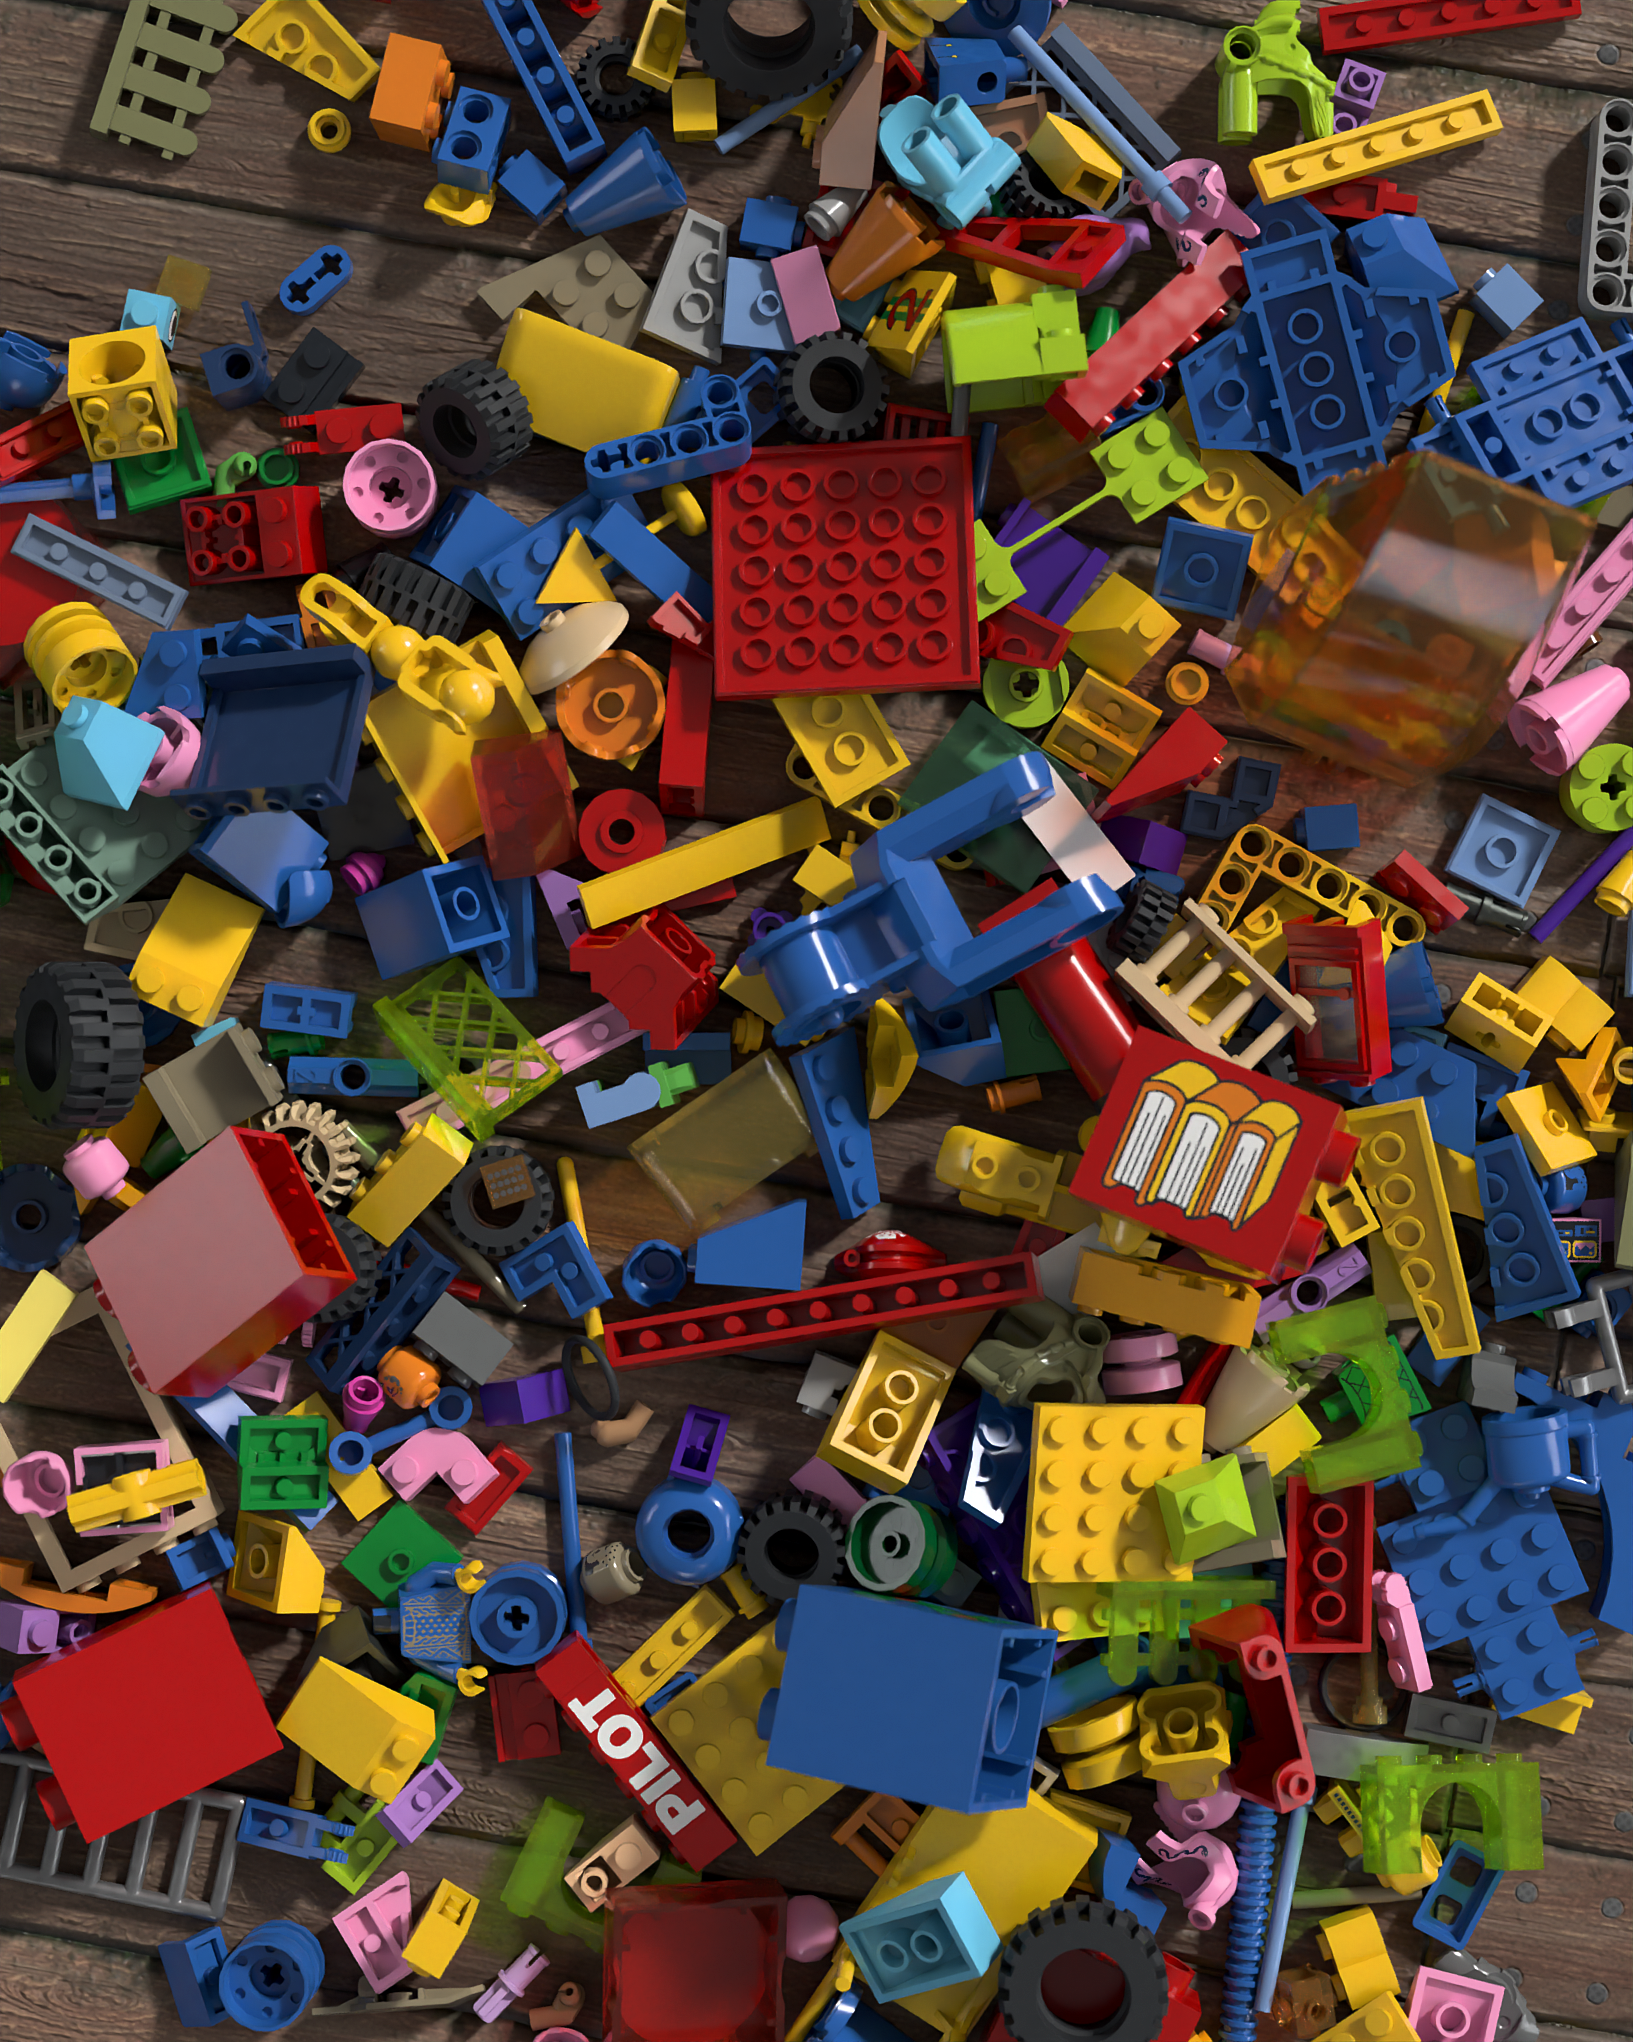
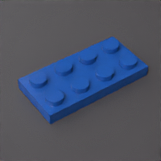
M587 489L472 565L515 639L522 641L540 629L539 624L553 611L561 610L563 613L577 604L535 603L574 527L578 528L593 558L596 559L605 552L585 534L611 501H617L643 526L649 525L632 494L603 500L596 498ZM614 560L600 569L607 583L625 571Z

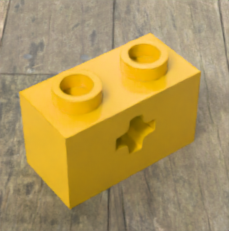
M1479 972L1444 1028L1516 1074H1519L1555 1018Z

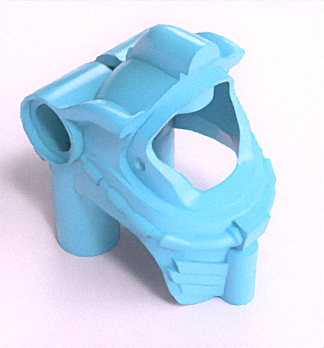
M951 94L943 98L936 106L918 95L908 96L896 105H887L880 112L882 121L877 130V141L888 165L891 166L897 176V181L904 188L911 190L913 194L935 206L940 214V217L937 219L939 226L948 230H952L954 227L963 230L974 216L988 217L991 215L992 204L989 200L991 194H995L1020 167L1021 160L1007 143L999 137L990 136L959 94Z

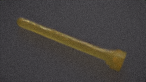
M1374 1515L1372 1572L1377 1570L1376 1518ZM1373 1601L1371 1652L1360 1653L1361 1695L1356 1696V1704H1352V1723L1387 1724V1705L1383 1704V1696H1378L1377 1605Z

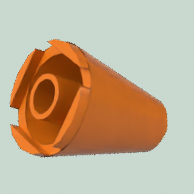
M888 180L877 189L825 269V273L829 278L827 281L830 291L840 301H844L847 298L852 302H856L937 254L946 245L945 241L935 240L940 232L920 206L910 196L901 201L894 194L899 187Z

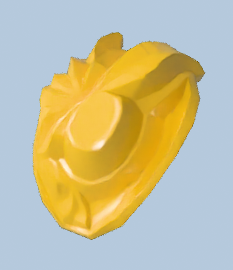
M492 182L489 195L439 183L428 194L424 202V208L428 212L440 215L442 220L450 226L472 227L485 222L489 218L496 200L497 183Z

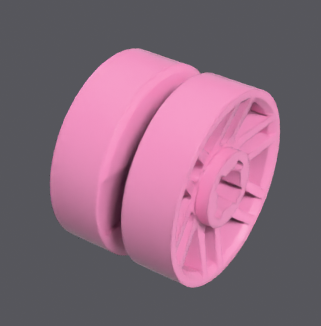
M1162 1328L1110 1335L1109 1343L1102 1353L1103 1362L1110 1364L1120 1363L1121 1365L1106 1368L1101 1372L1104 1394L1129 1395L1174 1388L1183 1384L1180 1361L1172 1359L1161 1360L1162 1357L1178 1352L1176 1334L1164 1331Z

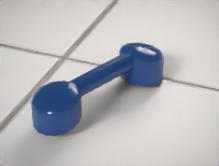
M459 1387L441 1388L438 1397L430 1404L429 1410L366 1438L359 1432H343L336 1436L330 1444L329 1458L331 1465L342 1475H360L368 1469L372 1462L373 1454L408 1439L423 1430L434 1426L447 1430H458L466 1425L471 1417L473 1407L471 1398L466 1391Z

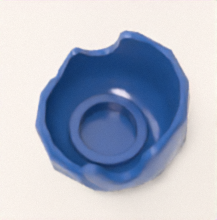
M662 1239L644 1241L634 1246L623 1261L622 1286L629 1299L644 1308H652L653 1305L661 1302H672L687 1282V1261L680 1248Z

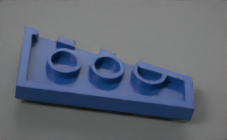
M1518 1133L1476 1146L1474 1156L1480 1202L1484 1212V1232L1486 1245H1488L1490 1278L1496 1304V1323L1579 1298L1581 1290Z

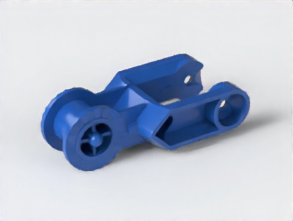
M1029 752L1014 757L878 830L849 856L856 888L843 896L844 901L831 908L826 907L822 911H813L810 915L800 916L794 922L785 923L780 929L772 930L766 937L758 939L754 945L748 946L746 951L740 954L739 959H736V965L741 975L754 976L764 974L785 1016L771 1032L776 1045L788 1046L789 1044H797L801 1040H810L814 1035H823L828 1029L837 1028L842 1022L850 1021L856 1014L863 1013L867 1007L873 1006L877 1000L882 999V996L889 991L892 994H897L909 989L929 1012L971 999L1101 929L1124 911L1125 907L1118 894L1095 873L1060 888L1037 905L974 938L934 861L998 826L1008 824L1030 814L1056 795L1050 766L1042 752Z

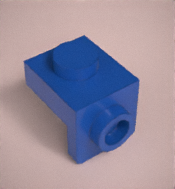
M214 1527L163 1552L182 1592L234 1567L232 1557L236 1556V1551L226 1532L220 1534L218 1528Z

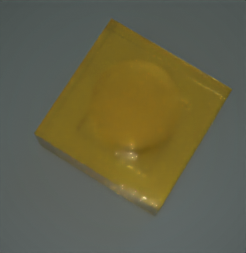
M168 254L155 294L171 297L179 306L199 312L212 270Z

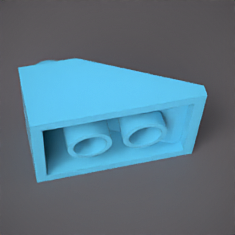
M964 1871L928 1881L843 1922L838 1927L879 2004L981 1977L1004 1949Z

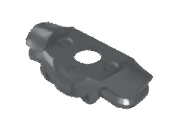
M1449 1947L1436 1957L1432 1962L1433 1969L1505 1987L1493 2039L1494 2042H1536L1540 2031L1536 2025L1535 2017L1526 2007L1527 2000L1519 1992L1515 1985L1516 1981L1509 1972L1502 1967L1499 1968L1489 1964L1482 1956L1478 1960L1475 1959L1465 1949L1456 1950L1453 1947Z

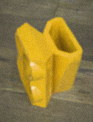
M1210 1681L1147 1689L1138 1700L1137 1706L1140 1722L1141 1741L1139 1749L1142 1756L1143 1777L1167 1782L1173 1797L1177 1800L1215 1795L1222 1770L1231 1765L1229 1738L1233 1726V1714L1230 1710H1226L1225 1689Z

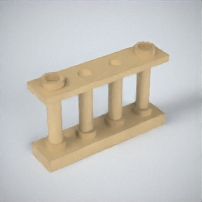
M1191 898L1183 904L1181 915L1188 922L1145 964L1138 963L1135 965L1127 958L1115 970L1113 980L1175 1040L1250 1070L1295 1025L1307 1035L1317 1022V1019L1313 1016L1315 1013L1314 1008L1304 997L1297 993L1292 996L1217 924L1220 920L1209 906L1202 902L1197 905ZM1202 934L1219 953L1176 995L1170 993L1167 996L1155 985L1158 982L1156 977L1191 942ZM1233 964L1251 983L1208 1025L1202 1024L1199 1027L1187 1016L1190 1012L1188 1007ZM1265 995L1283 1013L1239 1056L1234 1054L1230 1057L1218 1046L1221 1043L1220 1037Z

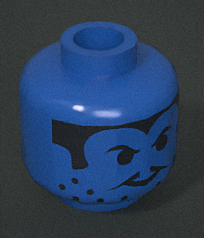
M1530 1164L1550 1214H1570L1579 1209L1585 1200L1588 1189L1586 1176L1579 1165L1541 1177L1533 1164Z

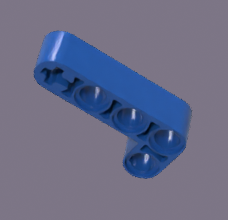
M717 374L708 377L702 383L700 388L702 418L601 443L592 447L584 458L587 488L590 493L599 499H614L745 464L750 459L752 453L751 423L736 381L730 376ZM716 400H724L728 403L724 405H716L712 402ZM728 437H737L740 440L736 442H727L724 439ZM689 447L698 449V451L693 453L682 452L683 449ZM645 458H652L656 460L651 464H643L639 462L640 460Z

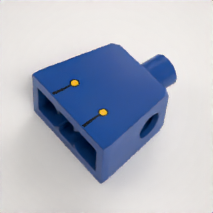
M978 38L924 39L923 78L927 82V88L936 105L943 98L951 94H959L967 106L1001 103L1005 99L1006 84L1027 82V58L1025 56L1005 57L996 40Z

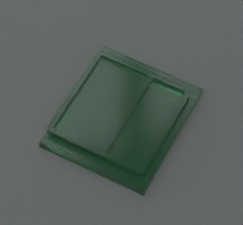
M971 700L939 746L932 751V756L905 791L897 805L910 814L1014 757L1035 751L1043 753L1046 760L1085 810L1095 798L1099 789ZM1022 818L998 826L957 849L1003 883L1013 886L1023 894L1028 892L1052 858Z

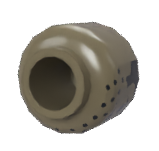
M621 1541L611 1543L593 1550L585 1556L580 1574L581 1586L587 1594L591 1595L599 1603L608 1605L640 1591L643 1580L646 1577V1563L636 1548Z

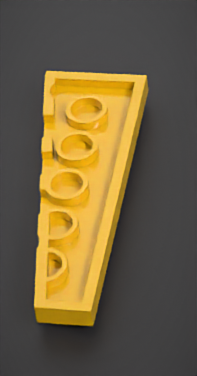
M1423 1096L1345 1111L1348 1121L1344 1132L1362 1139L1355 1166L1359 1168L1367 1188L1368 1198L1372 1207L1374 1206L1383 1226V1234L1388 1246L1391 1245L1405 1287L1413 1298V1306L1435 1359L1440 1360L1479 1353L1481 1345Z

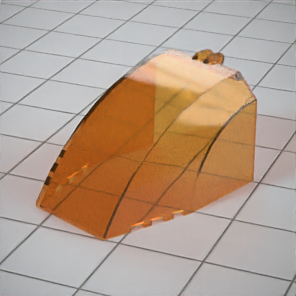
M1426 448L1394 457L1388 469H1385L1386 465L1380 462L1372 463L1367 475L1362 476L1363 472L1356 468L1346 471L1343 482H1341L1342 478L1337 475L1328 476L1277 519L1224 667V672L1249 726L1305 748L1301 760L1302 764L1311 767L1317 764L1322 756L1328 757L1326 773L1336 777L1342 774L1347 766H1351L1408 790L1462 766L1485 746L1502 724L1522 693L1552 635L1599 520Z

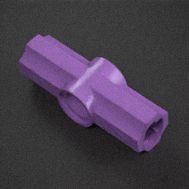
M1353 1242L1342 1248L1338 1247L1313 1264L1306 1274L1289 1278L1285 1284L1262 1298L1254 1332L1262 1343H1267L1308 1314L1320 1311L1329 1300L1373 1272L1360 1250ZM1307 1280L1314 1281L1318 1288L1316 1298L1309 1303H1301L1297 1298L1298 1286Z

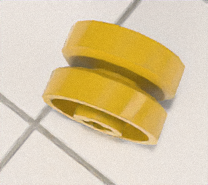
M1123 1694L1115 1696L1047 1727L1055 1752L1069 1754L1061 1763L1069 1789L1082 1790L1098 1787L1127 1777L1142 1769V1756L1139 1749L1141 1741L1140 1730L1136 1729L1140 1722L1137 1711L1138 1702L1135 1695Z

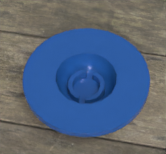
M967 0L966 4L944 21V24L952 38L996 40L1005 57L1019 56L1022 53L1008 39V34L1013 28L1021 25L1033 40L1037 42L1048 24L1051 13V0Z

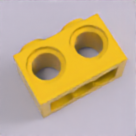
M1350 1173L1342 1189L1322 1182L1313 1206L1321 1221L1327 1223L1326 1230L1334 1245L1342 1248L1380 1228L1352 1173Z

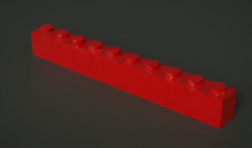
M1029 1251L604 1324L603 1330L607 1359L613 1370L622 1373L1045 1301L1038 1257Z

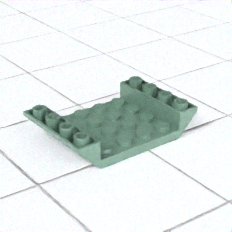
M145 652L139 656L138 671ZM205 681L207 705L209 707L213 689ZM129 697L117 709L124 711ZM206 717L190 718L189 720L195 725L202 736ZM52 736L46 738V744L36 746L8 769L3 764L0 765V830L84 925L120 907L187 853L190 846L210 821V819L198 820L189 817L170 796L155 797L137 790L128 811L69 797L63 793L56 745Z

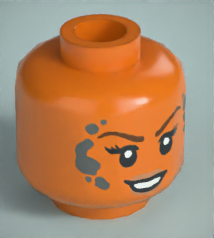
M413 1345L393 1347L377 1365V1371L379 1372L377 1381L382 1385L384 1393L402 1409H412L419 1405L425 1408L438 1397L441 1391L438 1387L442 1376L440 1367L414 1349Z

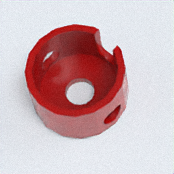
M629 789L609 790L594 798L583 811L578 827L580 846L587 859L607 874L664 853L668 839L666 821L656 804L644 794ZM620 819L628 820L632 823L635 832L633 839L623 845L614 843L609 836L610 826L613 822Z

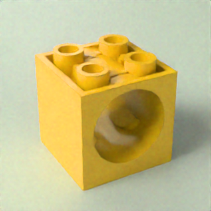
M156 325L69 339L68 397L90 461L97 462L177 449V390Z

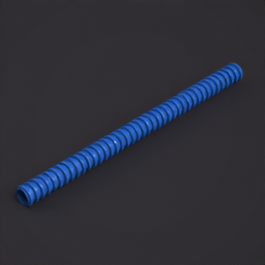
M1276 1500L1285 1544L1286 1501ZM1285 1557L1262 1561L1263 1564H1266V1569L1261 1570V1577L1265 1578V1580L1259 1586V1589L1263 1591V1596L1258 1598V1603L1271 1611L1276 1620L1282 1647L1284 1635ZM1284 1652L1286 1663L1291 1662L1292 1655ZM1288 1667L1289 1675H1291V1669ZM1251 1717L1247 1718V1724L1251 1726V1730L1246 1732L1247 1739L1256 1735ZM1241 1798L1239 1803L1243 1807V1811L1238 1813V1818L1242 1821V1824L1237 1826V1832L1241 1834V1838L1236 1839V1846L1240 1849L1234 1856L1235 1860L1238 1861L1236 1868L1239 1875L1236 1891L1231 1897V1900L1235 1903L1229 1910L1230 1914L1233 1915V1918L1228 1921V1926L1232 1929V1932L1227 1934V1940L1231 1945L1226 1947V1954L1230 1957L1225 1960L1224 1964L1225 1968L1228 1969V1972L1223 1975V1980L1227 1983V1986L1222 1988V1994L1226 1999L1221 2001V2008L1225 2011L1220 2014L1219 2018L1223 2026L1218 2029V2034L1222 2037L1218 2042L1255 2041L1257 2039V2032L1254 2028L1259 2023L1255 2014H1258L1260 2011L1253 2009L1262 1965L1260 1960L1263 1959L1264 1950L1261 1947L1266 1945V1938L1262 1936V1933L1267 1931V1924L1264 1923V1919L1268 1918L1269 1912L1265 1909V1906L1270 1904V1898L1266 1896V1892L1271 1891V1884L1267 1882V1879L1272 1877V1870L1269 1869V1865L1273 1864L1274 1858L1270 1855V1852L1275 1850V1844L1271 1842V1838L1276 1837V1830L1272 1828V1825L1277 1823V1816L1273 1815L1275 1810L1246 1798Z

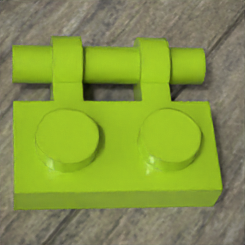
M349 1785L345 1790L340 1789L332 1798L333 1805L326 1812L325 1816H327V1820L341 1822L346 1816L356 1823L354 1835L347 1836L342 1840L332 1832L324 1830L320 1847L337 1848L348 1853L347 1864L326 1860L321 1868L355 1895L398 1842L375 1816L386 1803L376 1799L370 1808L366 1810L358 1802L365 1793Z

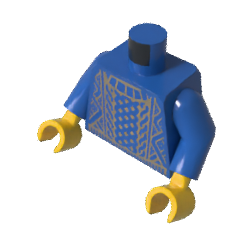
M474 1560L464 1568L462 1564L433 1561L409 1576L405 1583L398 1585V1607L372 1609L373 1635L398 1634L401 1656L407 1657L412 1664L439 1678L458 1684L460 1691L464 1695L473 1697L485 1691L484 1687L474 1683L473 1677L482 1679L488 1675L487 1669L482 1665H476L468 1670L466 1666L467 1663H471L470 1594L477 1592L486 1584V1580H477L472 1574L478 1573L483 1568V1564L481 1561Z

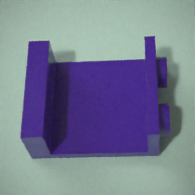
M1024 497L1018 507L1011 502L996 523L1002 527V530L994 541L1001 547H1011L1047 525L1050 521L1031 509V501ZM1057 527L1012 555L1010 560L1011 567L1027 590V593L1012 602L1063 626L1110 556L1097 547L1093 551Z

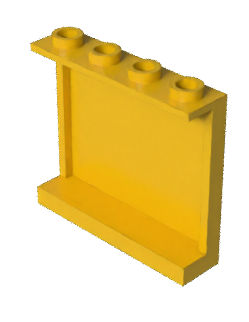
M489 629L460 645L459 648L472 656L476 663L499 673L505 684L504 686L494 688L495 703L490 715L480 723L466 725V735H457L443 722L439 723L414 708L399 688L398 682L370 697L361 741L365 746L372 743L376 749L379 758L373 760L384 781L389 783L393 780L401 795L394 799L407 821L414 818L422 831L415 835L421 848L428 858L435 854L443 864L450 862L447 854L557 790L565 795L579 787L576 778L497 634ZM444 664L438 669L432 668L431 674L420 681L422 690L439 701V689L443 680L453 671H457V669L449 664Z

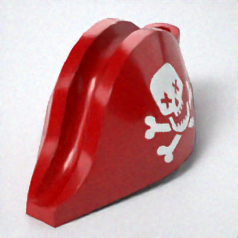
M883 1230L873 1233L834 1256L835 1271L854 1281L947 1266L946 1253L898 1230Z

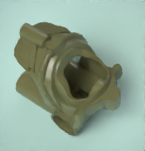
M1044 1295L1045 1301L1008 1307L1006 1310L1008 1311L993 1333V1336L999 1340L988 1339L981 1342L962 1366V1369L974 1377L988 1393L995 1398L998 1397L999 1403L1003 1408L1010 1406L1018 1408L1027 1407L1034 1411V1403H1106L1105 1396L1097 1382V1375L1103 1365L1102 1353L1111 1338L1110 1331L1102 1320L1094 1316H1085L1082 1313L1071 1314Z

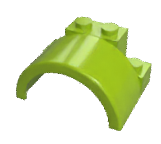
M1046 285L1039 287L1038 293L1031 294L1029 302L944 311L941 315V346L947 413L952 414L954 387L971 384L970 414L1043 406L1054 390L1065 380L1086 377L1088 362L1085 334H1080L1075 289L1064 290V286Z

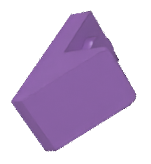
M540 866L534 869V872L567 950H569V947L588 928L581 910L576 909L572 911L570 904L580 900L576 886L583 884V882Z
M436 1759L432 1766L426 1764L414 1774L402 1787L392 1804L387 1803L375 1816L397 1842L405 1848L426 1829L464 1788L443 1764Z

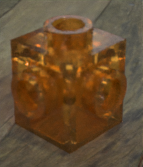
M1309 1963L1278 1972L1271 2010L1279 2026L1302 2039L1317 2037L1321 2034V2030L1337 2026L1335 2017L1337 1997L1331 1986L1329 1974Z

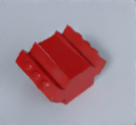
M664 903L593 930L588 927L569 947L570 971L590 972L591 992L600 993L606 997L629 1021V1029L650 1030L651 1050H676L719 1002L718 979L710 972L716 964L714 958L716 954Z

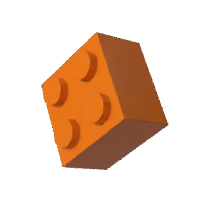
M390 32L369 116L380 140L431 152L433 140H436L437 137L441 138L444 129V115L440 114L443 99L451 98L455 83V73L450 72L451 62L447 60L442 45Z

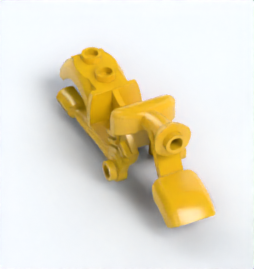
M962 1125L953 1126L946 1132L938 1155L935 1172L937 1178L943 1184L961 1190L959 1200L962 1206L998 1217L1006 1213L1073 1235L1096 1222L1101 1229L1097 1241L1112 1247V1250H1115L1114 1253L1134 1258L1147 1256L1157 1259L1161 1243L1147 1239L1151 1232L1083 1205L1068 1193L1083 1156L1060 1149L1057 1154H1053ZM1197 1252L1210 1267L1254 1280L1262 1279Z

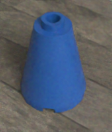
M644 126L636 130L565 198L567 208L562 210L563 215L574 233L581 230L588 237L670 212L687 204L685 201L687 199L686 193L670 160L666 161L658 150L661 148V145L648 128Z
M1422 940L1416 943L1411 942L1391 953L1384 967L1389 1028L1436 1026L1437 1024L1444 1023L1445 1017L1437 985L1435 986L1431 973L1433 971ZM1352 982L1335 984L1328 987V989L1349 987L1352 990ZM1326 996L1327 998L1320 999V1006L1326 1024L1334 1023L1337 1030H1356L1353 998L1342 1001L1339 997Z

